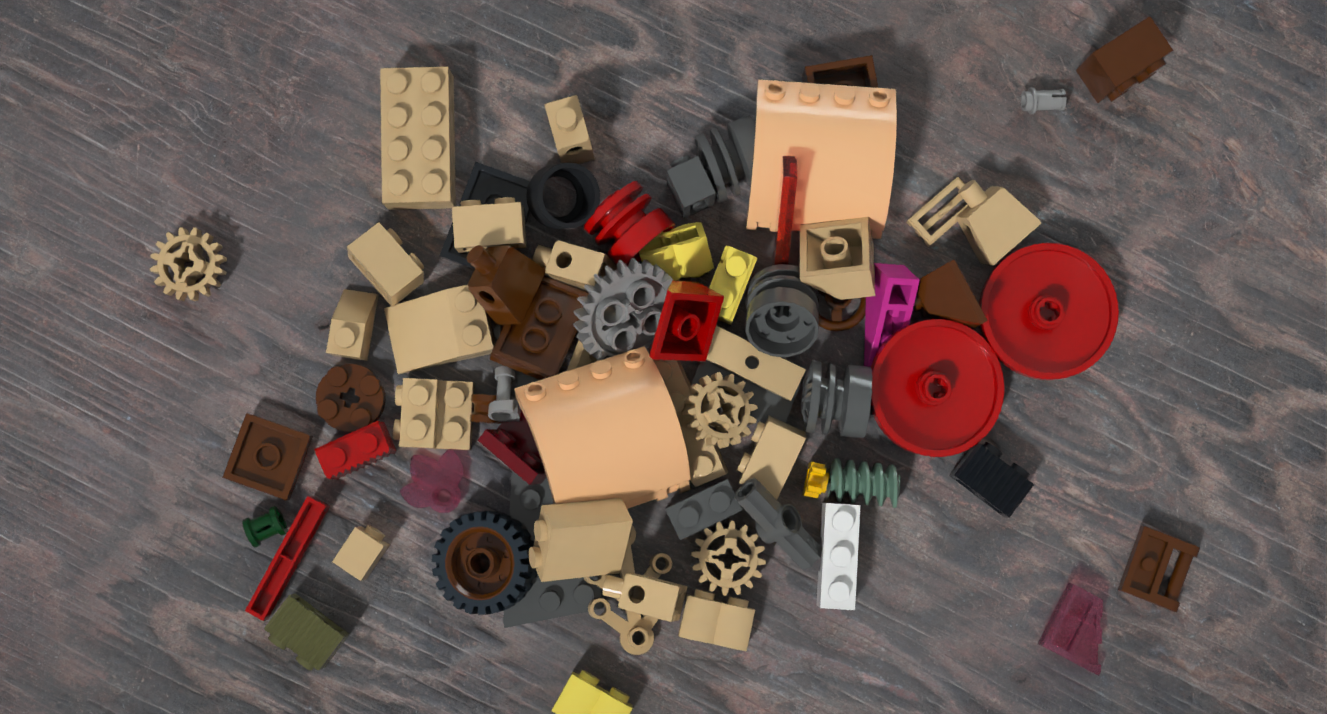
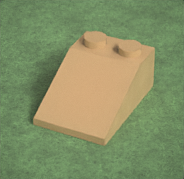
M468 284L445 289L396 304L393 307L384 308L398 374L491 354L496 344L490 316L469 291Z

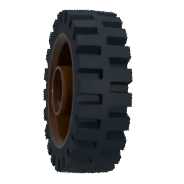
M495 511L468 513L449 523L450 527L445 528L441 532L442 538L435 543L434 548L438 549L437 553L432 554V562H436V568H433L432 572L433 576H438L439 581L436 582L438 590L445 591L442 596L447 601H453V606L457 609H464L466 613L478 615L498 613L520 602L526 596L525 593L530 591L533 586L531 581L537 575V571L530 566L529 549L534 546V542H530L528 537L531 535L528 530L522 529V524L518 520L511 519L510 515ZM483 554H486L490 560V567L487 571L480 565V558Z

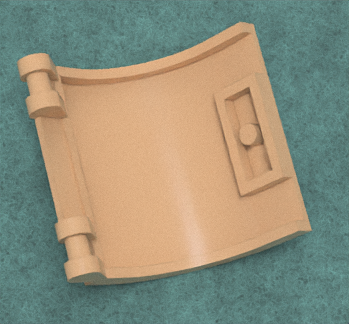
M758 79L753 166L746 230H756L757 227L769 228L771 232H780V230L800 231V225L868 217L872 238L881 239L889 209L894 173L897 130L896 89Z
M645 346L514 388L516 399L537 445L550 486L553 504L622 498L626 508L629 509L654 499L657 501L666 499L668 494L675 491L683 493L690 490L689 461L680 423L664 380L653 359L649 357L650 354Z

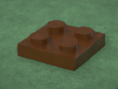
M246 413L222 478L284 500H290L313 436Z

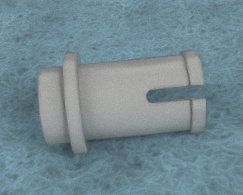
M1030 87L1028 91H1023L1021 94V108L1023 111H1028L1029 114L1045 110L1063 111L1066 107L1067 98L1061 97V95H1065L1066 92L1064 89L1036 90L1034 87Z

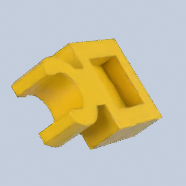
M809 462L802 496L818 499L819 494L826 492L829 473H826L825 464Z

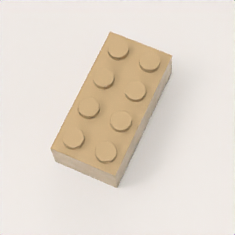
M449 67L380 68L382 204L388 210L446 209L456 207L454 76Z

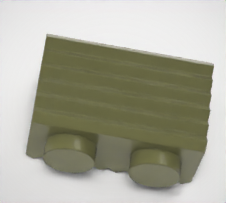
M296 593L290 594L264 628L265 631L270 633L268 639L274 645L283 650L286 647L297 654L296 661L311 671L314 668L317 670L325 668L350 635Z

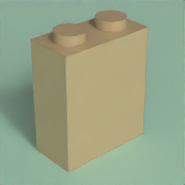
M622 498L541 506L539 520H536L534 523V546L529 549L530 566L536 568L541 582L621 572L633 523Z

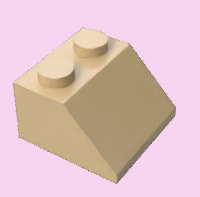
M868 217L800 225V281L840 300L875 296L874 243Z

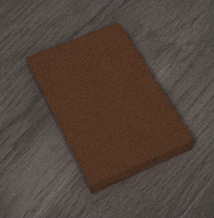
M544 275L522 324L504 325L491 352L490 360L539 380L559 374L578 332L573 323L580 319L574 314V310L583 308V305L577 298L587 297L589 293Z

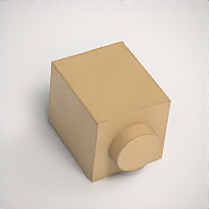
M367 525L366 528L362 526L355 527L332 562L358 580L363 581L368 579L390 545L383 541L385 535L373 526Z

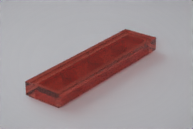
M783 156L772 266L778 264L788 265L797 187V159H795V156Z

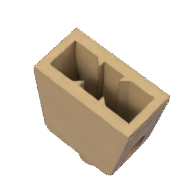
M574 95L544 104L561 163L581 164L595 160L578 96ZM574 147H581L576 151H568Z
M971 180L958 191L968 206L956 218L975 255L982 264L994 266L1041 224L1034 214L1003 187L991 186L986 191H983L975 180Z
M558 240L554 243L553 249L538 245L533 256V261L546 268L545 273L551 278L587 291L584 288L585 284L595 286L594 274H598L602 278L606 276L605 266L608 265L613 271L617 270V266L606 254Z
M626 573L625 579L607 575L602 594L620 599L618 604L620 609L674 622L680 620L688 586L636 573ZM638 588H643L645 591L643 600H639L636 597Z

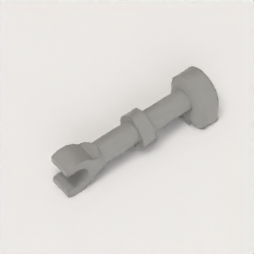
M496 324L494 334L498 340L503 328L501 325ZM499 364V367L495 369V379L498 381L496 401L489 404L488 417L498 422L520 421L521 408L519 403L515 399H510L511 382L515 380L516 371L502 364Z

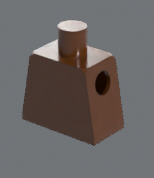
M481 245L475 246L467 255V262L475 268L468 282L469 291L497 325L522 324L546 269L511 246H493L486 249Z

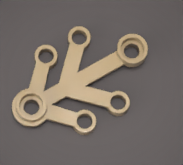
M633 525L620 572L623 579H625L626 573H635L631 545L636 538V531ZM664 553L653 555L650 559V566L643 575L658 579L661 574L669 572L672 568L671 558ZM659 557L664 558L666 561V566L663 570H659L656 567V560ZM600 575L595 581L589 577H584V580L589 584L597 585L603 590L607 575ZM638 588L636 591V597L639 600H643L645 597L643 588ZM595 598L590 601L588 605L590 616L603 620L620 633V644L626 652L633 655H641L650 650L654 642L652 628L658 621L657 618L646 615L641 618V614L626 610V621L611 611L607 600ZM597 602L603 603L605 607L601 615H596L594 612V605ZM636 631H640L643 635V640L639 644H635L632 640V636Z

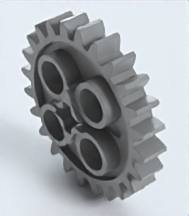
M632 258L628 266L619 260L617 270L613 271L607 265L605 266L606 276L602 278L598 274L593 275L596 281L595 286L585 284L584 288L589 294L587 297L577 298L583 305V308L574 310V314L580 319L573 323V326L579 331L576 337L583 344L586 351L597 360H603L645 346L649 353V349L652 348L666 293L673 281V278L657 264L653 266L645 259L640 264L635 258Z

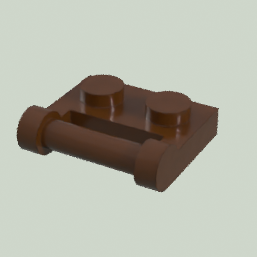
M1140 526L1118 590L1177 613L1180 602H1177L1192 559L1193 557L1197 558L1200 547L1149 527ZM1174 549L1180 553L1166 592L1162 596L1157 593Z

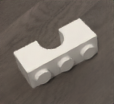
M822 503L820 528L822 558L820 571H818L816 603L819 608L855 610L861 505Z

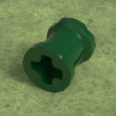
M277 506L270 507L268 513L252 520L246 518L242 521L245 534L254 548L260 546L263 540L277 534L283 536L288 532L286 521Z

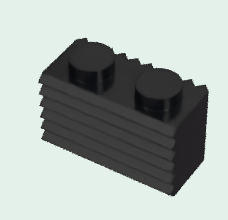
M985 442L984 445L977 443L966 452L949 476L1001 516L1010 518L1034 486L1028 480L1030 474L1016 463H1012L1011 466L1000 459L1002 452L988 442Z

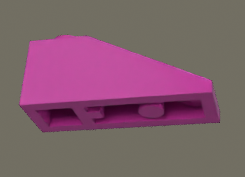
M874 263L875 296L866 297L864 366L871 367L873 359L882 344L896 331L910 324L920 279L905 265Z

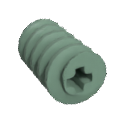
M834 458L829 469L827 500L832 491L836 493L838 502L842 501L845 493H849L851 503L855 504L860 494L863 495L865 505H869L872 497L876 496L878 506L882 507L886 498H890L892 508H896L900 493V473L897 475L896 467L893 464H889L885 472H883L881 463H875L870 472L866 461H861L856 470L853 460H848L842 469L840 459Z

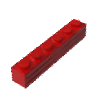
M313 496L306 497L245 611L262 621L269 620L328 512L330 505Z

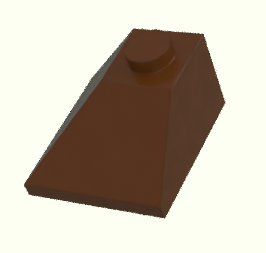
M954 259L920 278L913 307L915 312L920 311L923 317L929 319L955 321L971 329L988 321Z

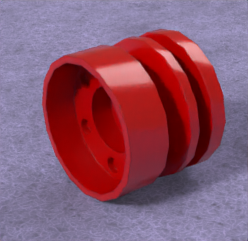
M633 181L608 196L596 208L595 213L584 225V230L589 235L600 231L595 238V242L598 245L605 244L612 239L616 241L607 255L616 266L619 260L627 266L632 258H635L638 262L641 261L639 251L660 233L669 232L676 225L662 208H656L647 214L644 212L652 197L649 194H644L637 198L643 189L638 181Z

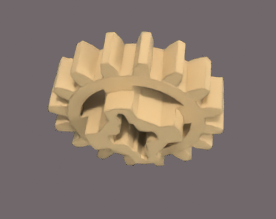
M183 227L179 228V236L177 237L167 232L168 242L164 244L157 241L156 245L161 251L159 254L154 253L150 256L157 261V265L151 267L150 272L160 275L154 283L158 286H165L163 293L172 296L176 292V299L184 301L187 294L192 301H198L200 292L207 297L211 296L209 287L211 285L220 287L221 284L216 278L218 275H226L227 273L220 268V264L226 262L227 257L217 254L223 248L222 245L217 242L212 243L214 238L212 235L205 233L202 236L201 230L194 227L190 235L188 230ZM179 246H181L180 249H178L177 251H175V252L173 253V251H174L176 248H178ZM201 247H203L206 250L209 256V262H206V260L202 256L204 250L201 249ZM194 261L193 267L184 268L185 262ZM168 267H171L174 272L173 279L169 274ZM206 275L199 283L195 284L196 280Z
M721 372L712 374L711 378L708 375L700 378L699 384L696 383L689 387L693 396H687L683 401L690 405V409L683 411L682 416L691 418V422L686 425V428H696L695 440L706 437L707 447L714 446L717 443L719 449L729 447V442L732 445L741 443L740 436L745 437L751 434L747 425L755 424L757 419L750 416V412L758 409L757 405L749 404V399L752 398L754 393H744L743 388L746 382L741 381L734 384L733 374L723 378ZM722 407L723 412L719 414L717 409ZM708 425L715 427L717 431H714Z
M730 520L728 528L724 529L722 524L717 522V531L712 533L711 530L705 528L704 532L707 538L705 540L696 538L695 542L701 548L700 551L691 552V556L699 558V563L693 565L692 568L696 571L702 570L703 574L698 579L700 583L706 580L711 582L709 591L713 592L717 586H720L723 596L727 595L729 588H734L736 594L739 595L741 594L740 585L745 584L751 589L753 584L750 578L752 576L761 578L762 574L756 568L757 565L766 564V560L758 558V553L764 551L765 548L760 545L755 546L754 542L759 537L757 533L749 537L746 535L747 525L744 524L740 530H736L735 522ZM724 535L722 545L715 550L707 549L714 539ZM737 536L747 543L751 554L742 553L736 546ZM731 548L733 555L745 560L731 562L730 567H725L722 560L712 557V555L719 556V554H725L726 549ZM705 562L717 565L720 569V579H717L709 572ZM741 566L749 567L748 571L741 578L732 581L733 573Z

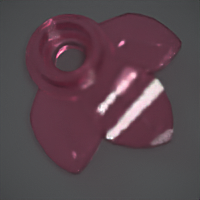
M448 449L438 462L428 456L413 455L410 463L413 483L404 486L400 490L404 500L413 507H431L439 513H449L455 510L461 501V491L458 485L464 474L463 465L458 455L453 450ZM444 489L450 492V499L446 503L439 500V493Z

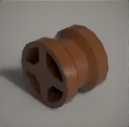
M471 394L474 412L470 414V422L502 423L488 417L489 404L496 401V395Z

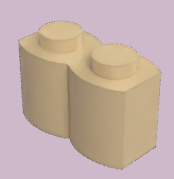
M695 589L694 595L686 594L678 631L679 637L747 651L755 609L748 607V600L729 596L728 602L714 600L715 593Z

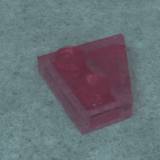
M1068 582L1038 644L1099 676L1101 664H1098V644H1102L1100 619L1103 612V600Z

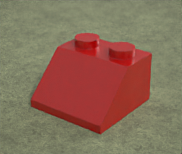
M673 280L666 293L649 357L653 360L706 361L724 296L699 282Z

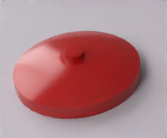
M1059 243L1030 245L1006 257L993 269L987 278L979 301V305L988 320L980 325L984 339L992 347L998 359L1014 372L1038 380L1068 378L1093 366L1111 345L1118 325L1119 308L1117 295L1105 270L1086 253Z
M931 319L911 323L892 334L882 344L871 364V412L883 433L896 445L909 452L930 457H946L962 453L979 443L990 432L999 417L1004 399V377L1000 362L989 343L980 334L966 325L945 319Z

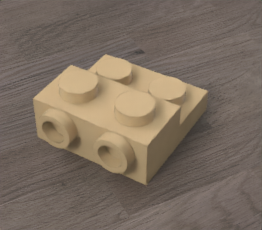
M403 378V385H397L395 391L396 406H401V419H395L393 438L394 440H399V447L471 450L473 422H470V414L473 413L474 405L471 402V394H474L475 383Z

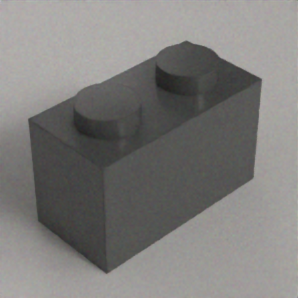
M689 155L673 161L670 164L671 168L667 170V185L683 219L714 206L716 192L699 156L690 159Z
M728 479L665 508L679 539L682 540L742 511V508L734 499L735 493Z

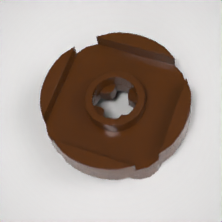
M344 364L335 366L327 372L318 384L316 391L317 412L328 425L337 430L353 432L376 422L385 408L386 393L381 381L373 371L361 365ZM351 388H354L355 395L360 397L358 403H352L351 407L348 408L345 406L346 401L342 399L343 393H348Z

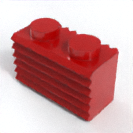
M380 421L373 422L314 449L326 478L339 480L340 477H345L346 474H352V471L364 468L365 465L370 466L371 462L376 463L377 460H383V457H389L390 454L396 453V447L385 423Z

